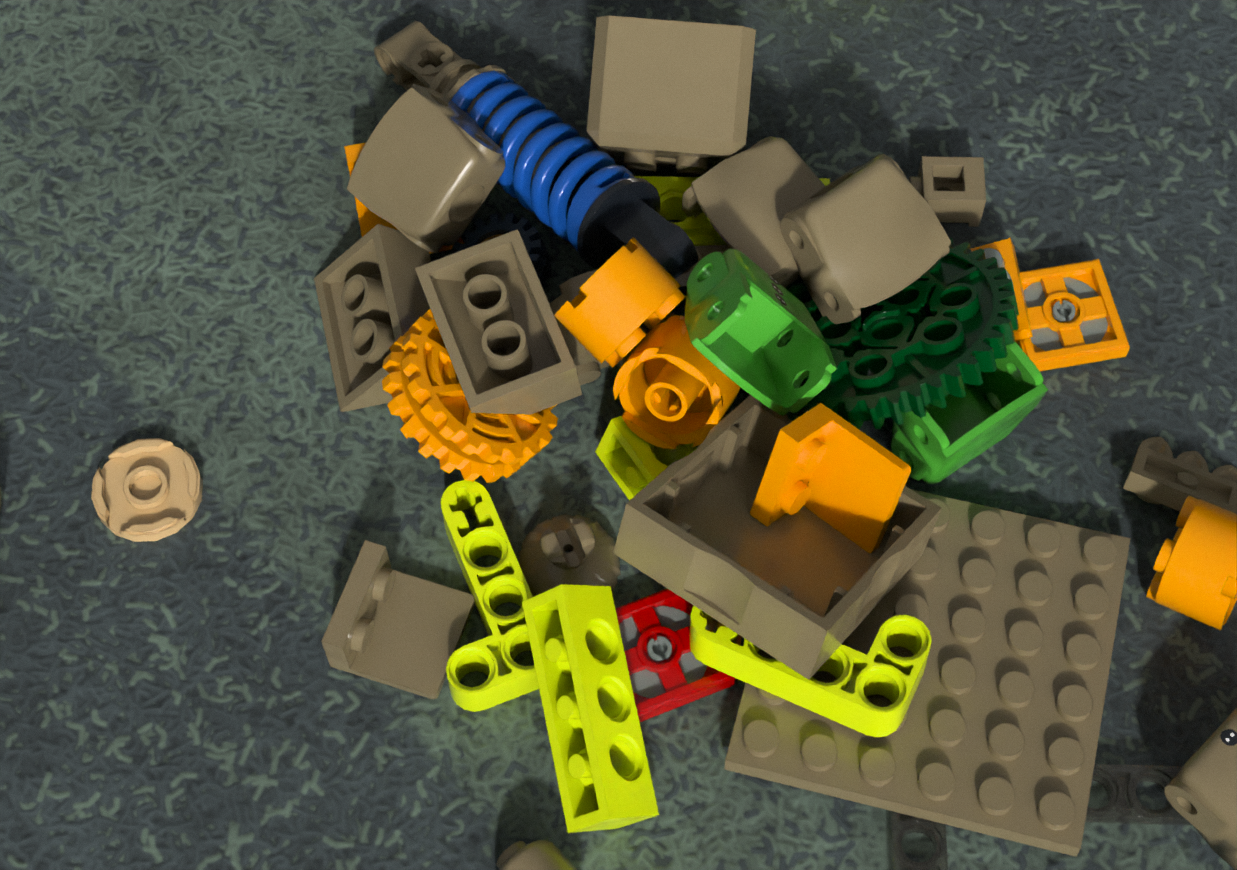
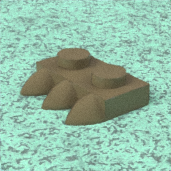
M1162 437L1148 438L1140 444L1123 489L1135 493L1140 499L1148 503L1163 504L1178 511H1181L1186 498L1192 496L1237 514V469L1233 465L1220 466L1210 473L1205 459L1197 451L1183 452L1175 459L1173 458L1170 446Z

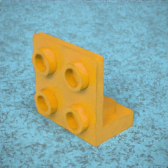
M820 403L780 429L750 515L768 527L786 513L794 515L804 506L866 552L872 553L880 546L911 473V467Z

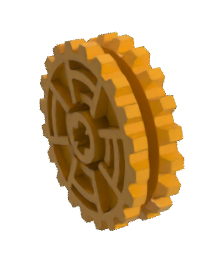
M431 309L422 317L420 316L408 331L390 346L391 353L384 359L382 365L389 373L382 380V387L384 391L392 394L393 398L387 404L389 411L392 415L401 417L404 424L400 430L406 438L414 437L420 443L418 452L426 459L432 455L439 459L440 469L450 474L454 469H458L461 471L464 480L472 482L480 475H482L486 483L496 482L502 476L507 479L551 441L553 436L550 434V431L557 426L558 417L551 412L555 406L531 415L471 413Z

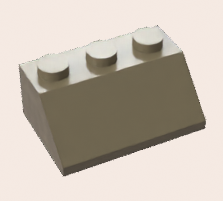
M380 224L373 227L314 278L339 408L342 412L389 403L393 399L392 394L384 391L382 387V380L389 374L382 367L383 361L391 353L390 346L400 336H403L420 316L422 317L430 309L415 271L416 267L431 262L429 251L413 243L399 230Z
M518 229L415 268L471 413L531 415L582 395L576 366Z

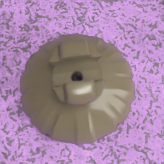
M568 514L558 515L537 524L533 531L526 535L522 542L521 550L518 553L519 565L533 597L561 584L611 586V591L613 592L618 584V576L621 575L619 557L613 553L616 543L614 538L598 522H593L590 518L577 514L575 516Z

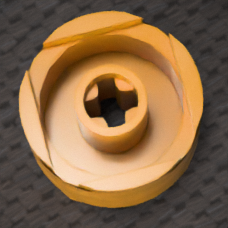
M633 237L626 246H622L579 288V294L571 302L567 300L554 316L600 364L606 361L614 368L647 335L640 326L644 324L651 330L686 296L678 289L681 285Z
M682 315L671 316L665 322L656 325L646 333L647 335L640 341L618 371L613 386L615 400L619 396L625 411L621 417L626 425L644 441L663 449H676L679 444L694 443L692 447L701 445L709 431L723 419L740 390V386L721 372L691 344L684 320L685 316Z
M1188 496L1177 518L1175 526L1179 528L1173 540L1167 538L1157 556L1153 567L1156 573L1146 597L1154 600L1157 604L1221 630L1237 601V514L1202 499L1199 500Z

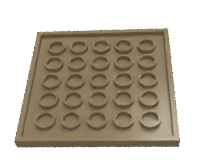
M913 490L942 508L923 555L842 643L867 655L883 623L898 615L916 617L929 629L932 642L925 670L900 726L888 736H868L745 682L725 759L724 770L1077 857L1082 845L1131 538ZM897 646L890 648L892 653L905 658L914 655L912 651L905 647ZM762 649L757 651L764 658L775 659ZM817 671L812 676L824 683L837 680L833 674L826 671ZM874 694L866 697L875 706L886 707L892 705V702L883 695Z

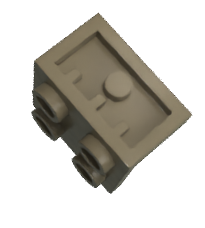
M365 540L321 641L330 667L429 699H436L447 676L446 666L448 659L459 646L475 606V599L472 594L393 570L386 546Z

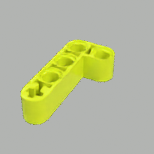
M461 480L451 484L443 492L440 502L446 534L469 590L474 596L476 607L488 637L464 645L454 651L448 659L446 673L451 697L455 703L464 710L476 712L539 689L534 665L522 666L513 661L521 652L532 651L522 602L532 598L533 595L490 494L483 485L476 481ZM466 509H469L470 513L476 516L478 528L471 532L465 514L462 512ZM485 555H493L500 559L498 563L491 567H480L474 564L478 558ZM506 602L516 603L521 607L518 612L510 616H501L493 612L497 606ZM473 671L483 672L489 676L483 684L476 687H467L460 683L464 675Z
M693 606L690 615V649L695 658L701 663L872 737L888 736L895 732L902 723L923 676L932 642L930 631L922 621L908 615L893 616L880 627L867 655L841 644L818 669V671L830 672L837 678L834 682L824 683L813 677L809 680L776 658L768 659L762 657L757 653L761 649L745 638L744 645L741 646L742 636L697 607ZM897 646L905 647L912 651L914 655L912 657H900L892 653L890 648ZM874 694L883 695L892 702V705L886 707L875 706L866 697Z

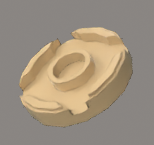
M161 438L137 439L119 446L108 456L110 460L104 464L102 470L99 467L93 477L91 499L101 522L115 535L134 542L157 541L177 533L194 517L202 501L203 480L194 458L186 450L183 451L181 448L174 446L173 442Z

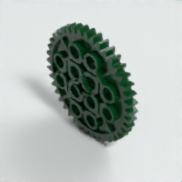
M949 237L951 240L949 253L938 259L916 281L881 302L861 308V315L853 321L834 324L827 316H822L803 284L801 277H799L787 286L786 289L797 297L809 311L829 345L837 369L831 374L829 384L799 411L795 413L788 411L786 413L788 418L794 421L813 407L822 403L858 429L861 428L864 421H871L872 426L877 430L882 427L884 419L892 417L893 421L900 425L904 423L905 413L912 411L915 415L922 418L926 416L925 406L928 404H933L942 409L947 407L945 396L948 394L961 398L965 397L964 384L980 386L983 383L981 372H995L997 370L995 359L1006 358L1008 355L1006 345L1015 342L1013 330L1019 328L1017 320L1019 311L1012 280L1007 278L1006 269L1004 267L998 268L995 257L986 259L983 249L971 252L968 242L954 247L953 238ZM806 377V378L802 381V383L800 384V387H802V386L806 383V381L808 380V377Z

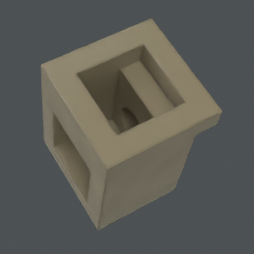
M922 156L917 177H909L908 181L931 206L938 220L947 223H969V226L979 227L986 203L983 157Z

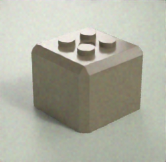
M610 15L596 17L587 133L590 140L597 146L598 151L606 152L617 164H626V169L631 172L656 173L657 167L677 168V175L700 177L723 160L745 151L756 29L739 25Z

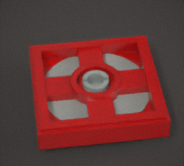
M668 588L615 608L639 722L735 684L734 677L704 665L695 658L689 643L690 615L694 605Z

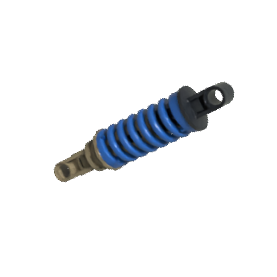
M418 21L412 22L374 48V53L380 67L387 75L392 73L395 76L392 80L397 85H401L406 90H409L413 84L435 90L444 97L451 99L477 122L484 133L501 147L504 152L502 156L505 159L506 167L497 184L501 185L502 189L513 198L518 199L523 207L535 213L540 221L548 227H552L558 236L570 242L572 247L579 252L581 258L591 267L599 269L622 246H626L633 237L674 279L698 262L697 250L689 236L679 226L670 223L659 214L660 196L657 189L651 183L642 178H635L624 166L616 165L610 155L604 151H598L597 146L587 137H580L579 131L573 126L563 123L562 118L555 112L547 110L541 101L533 96H529L523 87L516 84L512 77L506 75V71L496 65H487L481 68L472 60L462 59L448 45L443 44Z

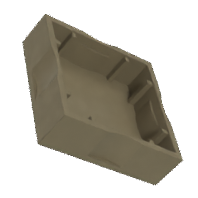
M750 395L709 431L703 443L695 451L673 462L626 503L613 553L809 680L920 559L942 508L905 486L880 546L872 553L866 552L804 506L796 514L789 515L786 513L766 527L750 515V511L779 431L791 423L792 420L788 418V415L782 416Z

